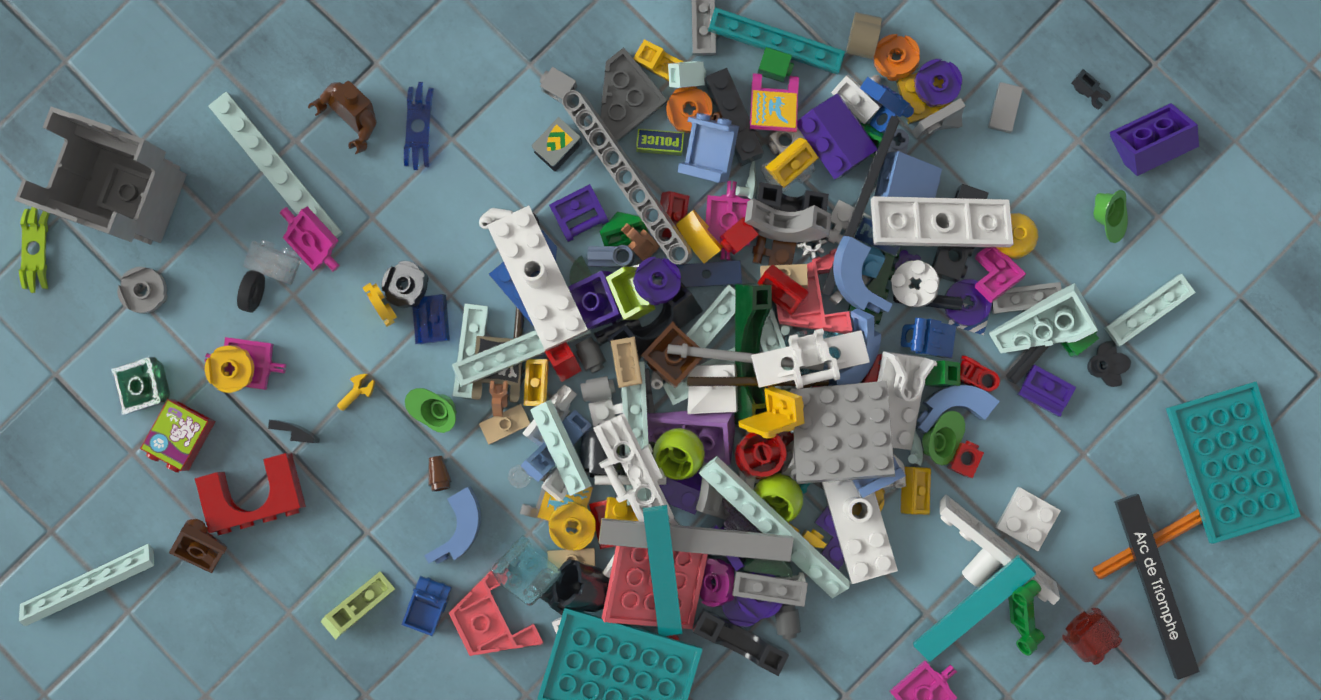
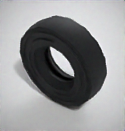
M249 270L243 276L237 294V306L240 310L249 313L256 311L264 294V274Z

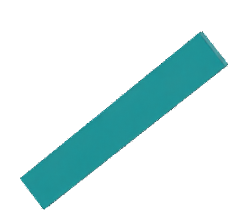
M716 7L708 28L709 32L765 50V47L790 54L792 55V60L834 74L840 72L846 52Z
M667 505L643 508L658 634L662 636L683 634Z
M1018 554L915 640L913 646L931 662L1011 596L1018 587L1023 586L1034 577L1036 571Z

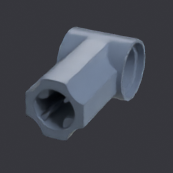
M588 246V267L622 268L630 267L634 263V254L628 246ZM622 251H627L629 253L628 261L624 263L619 262L617 259L618 254Z

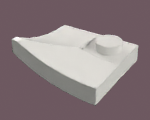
M736 364L697 365L689 374V377H737ZM689 386L688 414L738 411L737 386Z

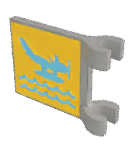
M548 473L543 479H541V481L545 482L550 473ZM590 486L571 496L567 493L562 501H557L542 488L536 507L522 504L520 514L549 522L552 513L561 505L577 503L588 509L594 486ZM567 522V528L577 530L578 522Z

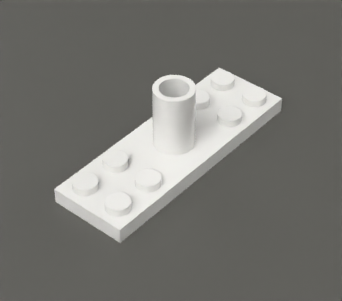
M873 196L871 199L874 245L927 247H1011L1013 245L1009 200Z
M530 206L488 224L487 227L545 351L588 332ZM540 271L536 277H530L533 272Z
M852 480L822 482L851 584L898 571L875 492L861 498ZM859 502L862 506V511L858 516L853 515L852 507L855 503Z
M944 495L940 500L941 519L947 525L957 527L960 530L961 536L967 541L973 540L982 547V550L962 571V574L970 583L979 588L1001 564L1005 566L1019 554L1036 571V575L1030 580H1035L1041 586V592L1037 596L1042 601L1046 602L1048 600L1053 605L1060 599L1057 583L948 495Z

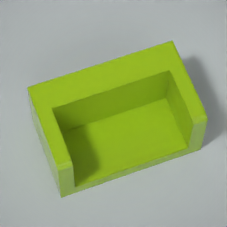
M622 267L606 277L623 320H637L655 310L654 305H651L639 296L633 284V278L638 267Z

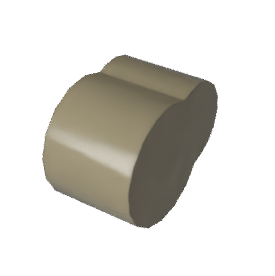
M855 12L846 54L873 59L880 35L881 17Z

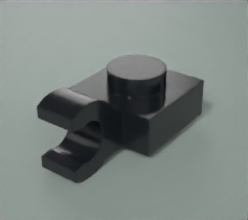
M1084 69L1071 82L1079 94L1085 95L1087 98L1091 96V103L1098 110L1103 105L1098 98H1103L1105 101L1111 98L1110 93L1099 87L1100 83Z

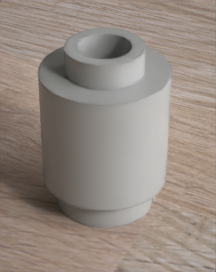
M608 376L586 380V383L580 384L584 402L590 401V403L612 399V394L616 393L613 379L608 380Z

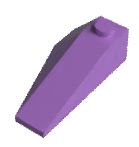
M688 411L647 414L648 441L656 443L663 433L671 429H687L700 438L705 451L704 462L708 463L717 456L726 465H730L735 436L734 412L688 414Z

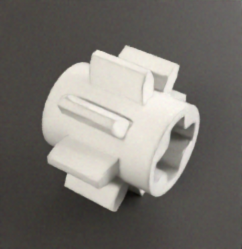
M818 239L812 241L817 243L814 249L806 245L808 242L798 244L797 248L803 249V257L806 254H811V258L814 259L816 252L823 254L824 250L820 247L826 243V240Z

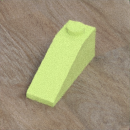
M380 571L325 615L321 623L336 640L393 592L395 588Z

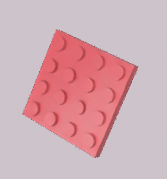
M616 546L602 614L604 622L658 627L648 548ZM673 551L682 629H693L708 554Z

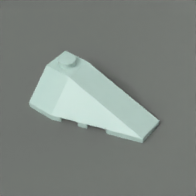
M1074 283L989 332V335L999 352L1006 353L1025 350L1035 346H1051L1061 342H1076L1098 331V328L1085 299Z

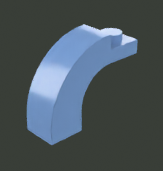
M843 236L836 250L833 263L834 278L840 293L847 302L858 309L865 310V308H868L878 314L880 311L889 312L893 304L869 291L862 279V266L871 248L852 237Z
M858 308L851 311L853 332L862 331L870 362L840 369V379H829L828 386L858 384L871 369L881 343V333L874 330L873 315ZM827 364L824 365V371L829 370Z
M960 385L943 388L931 394L922 403L929 410H924L918 416L916 429L921 433H927L940 415L948 408L954 406L968 410L979 420H986L1000 401L988 392L973 386Z
M576 410L562 422L573 447L592 426ZM545 442L521 465L526 473L537 482L543 479L556 466Z
M471 486L447 498L456 515V531L448 542L424 555L428 563L433 561L436 564L441 563L449 558L447 554L449 552L455 560L462 556L476 540L481 525V509Z

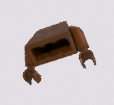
M346 81L344 84L341 82L331 83L320 95V98L311 102L308 108L310 109L315 106L317 108L315 116L327 109L328 104L359 136L358 139L349 142V149L356 147L357 151L355 154L363 152L367 149L365 140H369L377 124L373 105L350 81Z

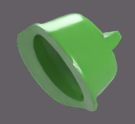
M1118 190L1114 194L1098 193L1095 196L1094 218L1105 226L1107 239L1112 243H1117L1124 237L1128 225L1126 193L1123 190Z
M415 388L406 395L405 407L413 418L440 433L448 432L454 427L457 411L453 400L449 396L435 394L425 388Z
M948 411L940 417L935 427H931L923 435V453L930 456L936 464L942 466L952 461L965 433L964 417L959 412Z

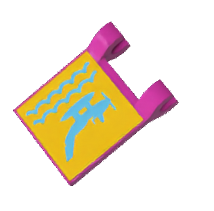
M753 73L750 129L797 132L799 77H789L788 90L761 87L762 74Z

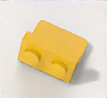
M773 386L765 389L767 411L739 421L740 428L746 429L750 433L759 434L763 438H773L777 433L792 431L795 427L805 424L802 396Z

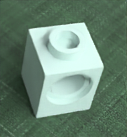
M703 62L668 63L670 87L682 88L705 85L706 70Z

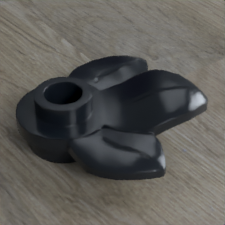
M1106 341L1098 346L1097 354L1091 357L1087 364V369L1092 376L1101 378L1106 385L1117 387L1122 385L1120 374L1129 370L1131 360L1127 355L1117 353V346L1114 341Z

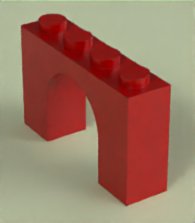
M284 453L263 459L270 491L266 502L254 511L244 510L233 501L225 472H216L194 478L208 533L217 532V535L220 536L232 532L231 527L240 526L241 530L255 526L254 521L262 519L263 523L277 520L276 515L285 513L287 517L300 513L299 508L306 507L292 453Z

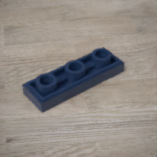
M740 260L675 264L681 273L680 282L686 288L742 284ZM708 271L711 276L705 279L702 277V273Z

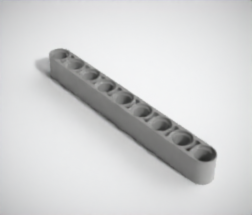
M575 90L567 91L562 98L564 108L668 259L674 264L688 263L693 256L690 246L584 94ZM578 96L579 105L572 108L571 101L574 97ZM591 115L593 118L592 124L586 127L584 119L586 116ZM604 134L606 137L605 143L599 146L597 138L599 135ZM617 152L619 160L616 164L612 165L610 157L613 153ZM630 171L632 180L625 184L623 175ZM643 190L645 199L643 202L638 203L636 194ZM656 209L659 216L655 222H652L649 219V213ZM669 228L672 232V237L670 240L665 241L662 233L665 229ZM680 247L685 251V257L682 260H678L675 256L676 250Z

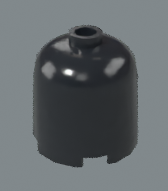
M591 428L582 436L579 460L585 472L590 473V478H595V475H607L605 469L599 465L600 462L607 459V455L594 429ZM624 444L616 449V453L620 456H625ZM621 462L613 464L618 475H625Z
M569 559L558 570V572H561L559 581L553 584L554 599L564 607L596 613L604 609L610 578L603 574L604 569Z

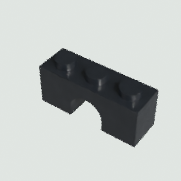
M760 182L758 185L755 199L776 210L797 212L815 205L827 212L829 194L806 190L802 196L790 197L782 193L783 186Z

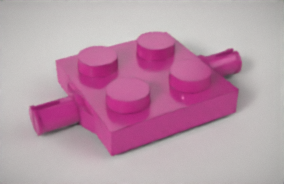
M727 181V192L725 195L707 196L705 223L709 226L707 230L719 244L722 241L719 237L741 218L746 217L747 202L751 200L736 195L737 182L733 181L732 190L731 181ZM723 247L721 249V260L725 259V250ZM726 252V260H730V253Z
M307 206L301 209L296 217L288 207L280 211L279 214L288 222L287 231L282 238L312 271L319 269L323 262L332 272L336 271L340 265L332 258L331 254L339 240Z
M225 337L224 346L233 345L245 349L253 360L254 375L252 382L246 387L267 390L268 378L271 372L285 373L286 370L277 369V367L286 368V364L273 363L272 352L274 344ZM209 353L205 355L207 358L211 356ZM228 362V366L224 367V371L229 372L231 376L232 372L235 371V367Z
M924 660L894 686L890 693L896 700H956L957 697L950 690L947 680L957 671L949 665L943 672L938 673Z

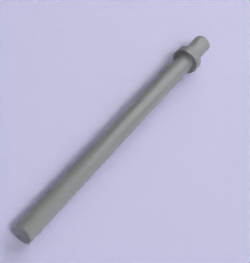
M685 343L682 346L668 344L667 354L681 355V358L694 356L753 363L751 355H754L752 353L690 347ZM790 358L781 360V366L794 367V363ZM824 364L810 366L802 369L823 371Z

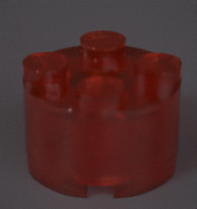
M1091 608L1093 612L1087 614L1084 611L1067 625L1065 629L1068 633L1066 636L1063 635L1062 638L1083 662H1092L1093 665H1097L1103 661L1106 653L1121 644L1122 639L1119 636V630L1099 608Z

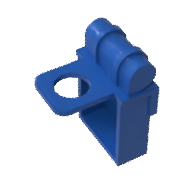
M869 77L861 85V90L882 104L870 121V125L879 132L883 133L891 116H905L908 118L913 115L914 108L910 103L888 86L879 85ZM886 113L888 115L887 121L883 125H878L879 117Z
M915 318L914 324H905L903 326L900 344L902 347L911 348V351H914L916 354L952 358L956 326L941 323L942 321L935 319ZM912 329L913 338L911 342H907V332Z
M420 576L416 587L413 588L414 592L401 625L433 636L441 615L446 609L452 587L445 585L443 582L439 583L431 580L429 577Z

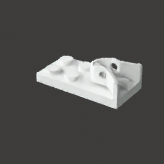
M883 351L877 382L887 381L893 448L911 450L925 379L932 368L937 366V362L926 357Z

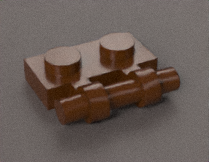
M758 235L756 246H753L752 250L754 254L752 263L761 264L762 258L765 256L769 257L768 266L792 265L797 242L773 240L772 248L767 249L765 248L767 238Z

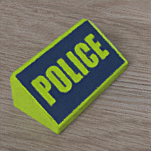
M638 129L636 152L682 156L684 132Z

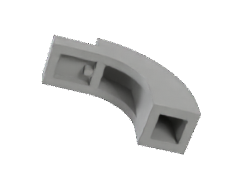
M752 199L747 202L745 223L757 228L759 235L769 239L784 242H809L829 236L832 214L815 205L802 211L785 212Z

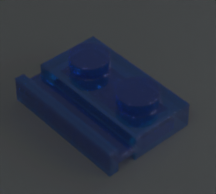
M446 295L424 296L417 307H412L415 344L450 341Z

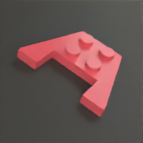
M837 249L831 250L829 254L821 258L820 256L816 257L807 264L808 289L806 290L809 294L793 315H790L776 304L779 324L815 330L823 328L824 331L842 334L853 332L849 311L825 315L818 274L829 273Z
M503 560L449 612L469 656L543 644L534 623L511 634L490 592L492 589L512 580Z

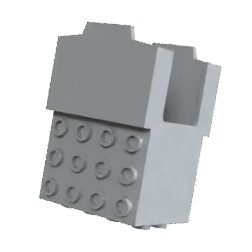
M50 107L43 128L64 138L63 147L48 186L44 188L23 179L15 201L132 242L134 238L150 245L152 241L161 243L187 174L180 171V166L164 159L166 154L164 150L142 138L83 116Z

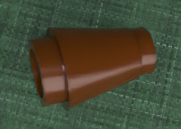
M442 456L428 458V486L431 487L432 492L449 489L452 481Z

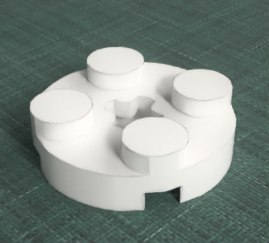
M921 260L905 262L897 268L891 278L892 291L897 300L904 305L924 307L930 304L937 296L939 276L932 266ZM913 278L916 280L921 279L922 282L919 284V290L915 288L910 289L909 285H911Z

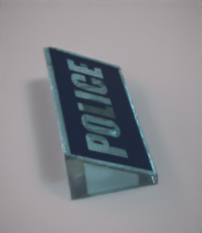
M862 216L854 239L896 257L902 245H874L872 218Z

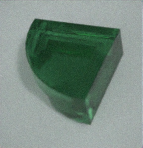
M582 255L574 261L571 267L569 277L571 285L592 275Z

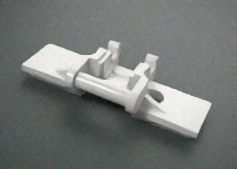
M823 328L817 329L812 335L798 337V334L789 336V347L751 355L759 388L795 380L797 389H800L806 384L828 379L839 380L840 369L870 362L862 331L823 339ZM833 347L839 351L840 356L837 360L829 354V348ZM790 358L794 363L793 369L790 371L784 370L781 367V360ZM824 363L828 365L829 370L801 376L800 369Z
M620 414L594 427L593 429L607 455V459L600 462L599 465L605 469L617 494V501L622 502L628 499L639 522H644L643 508L667 505L669 519L673 518L674 515L657 480L663 478L664 473L661 468H658L654 460L650 444L645 445L641 449L625 414ZM622 444L630 447V453L625 456H620L616 453L617 447ZM621 462L633 486L632 489L625 490L613 464ZM641 488L650 489L651 497L648 500L643 501L638 498L637 493Z

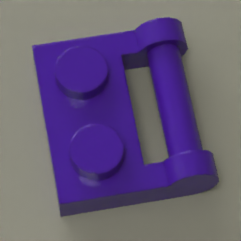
M590 184L549 204L567 242L574 240L573 237L601 223L604 225L609 222ZM594 209L596 210L598 215L570 229L568 228L566 223Z

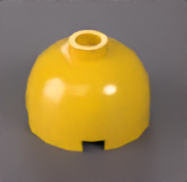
M1011 213L1013 245L1011 247H996L1014 260L1030 254L1036 247L1039 238L1038 228L1034 221L1021 213Z

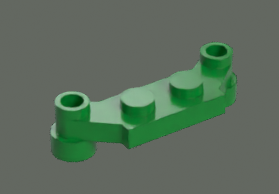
M1030 580L1023 586L1018 587L1008 597L1010 622L1015 625L1022 636L1016 641L1019 650L1027 656L1037 650V646L1045 639L1044 634L1035 628L1033 601L1034 597L1041 592V586L1035 580Z

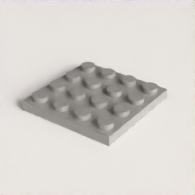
M887 381L791 389V393L802 396L804 404L805 424L799 425L794 429L796 478L798 484L895 477Z

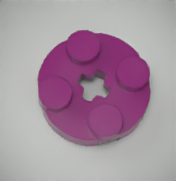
M717 558L707 559L700 590V597L703 600L701 602L709 607L722 606L734 599L732 594L735 577L734 568L731 564H727L725 561ZM713 579L716 580V587L711 583Z

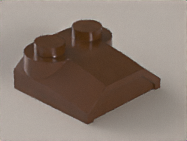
M672 322L646 349L641 358L665 382L677 388L700 363L703 357L686 356V358H681V355L667 354L668 344L682 346L685 343L690 347H699Z
M190 519L185 522L169 554L213 573L227 546L208 533V528L203 521Z

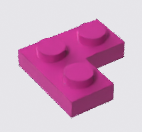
M986 247L975 257L989 272V274L976 283L975 288L990 303L1016 285L1026 275L1008 255H1005L996 247Z

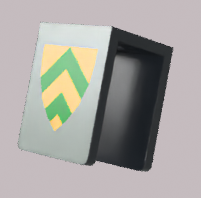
M558 117L532 144V148L535 150L534 153L556 172L583 143L581 137Z

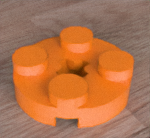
M891 34L878 42L874 54V66L888 80L896 81L908 77L919 66L920 49L916 41L911 37ZM892 54H902L901 59L893 60Z
M695 86L676 89L667 102L666 113L668 120L677 131L691 133L692 123L688 122V117L696 116L697 113L712 115V102L709 95ZM686 104L696 108L692 115L683 112Z

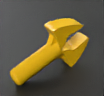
M360 374L350 378L354 383L353 389L337 404L340 410L344 411L360 394H365L367 397L372 395L375 380H372L367 387H361L362 380L369 374Z

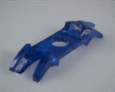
M423 82L418 83L415 104H413V87H409L407 93L404 166H409L410 147H412L413 170H418L420 148L423 151L424 167H429L430 115L434 88L429 87L425 99L426 105H424ZM417 119L422 120L425 124L424 129L421 132L413 131L411 127L413 121Z

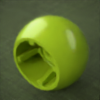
M675 428L666 431L658 438L653 449V457L658 468L662 469L664 476L674 480H684L694 476L702 467L705 451L700 438L695 433L687 429Z
M775 473L759 480L754 487V491L786 522L789 523L800 513L803 506V493L797 481L790 476Z

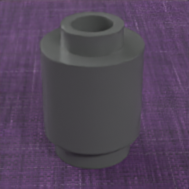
M592 337L575 345L577 348L576 353L586 372L591 371L593 374L604 368L603 364L606 362V359L597 341L594 342Z
M782 604L780 610L775 614L777 634L782 635L783 639L796 638L797 633L801 632L798 609H796L795 605Z

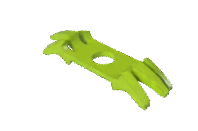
M31 207V210L24 209L20 221L22 227V246L19 278L22 289H28L29 286L31 293H36V272L42 289H48L46 279V233L48 232L47 221L50 213L43 211L38 222V209ZM36 241L40 245V250L37 254L31 255L28 252V245Z

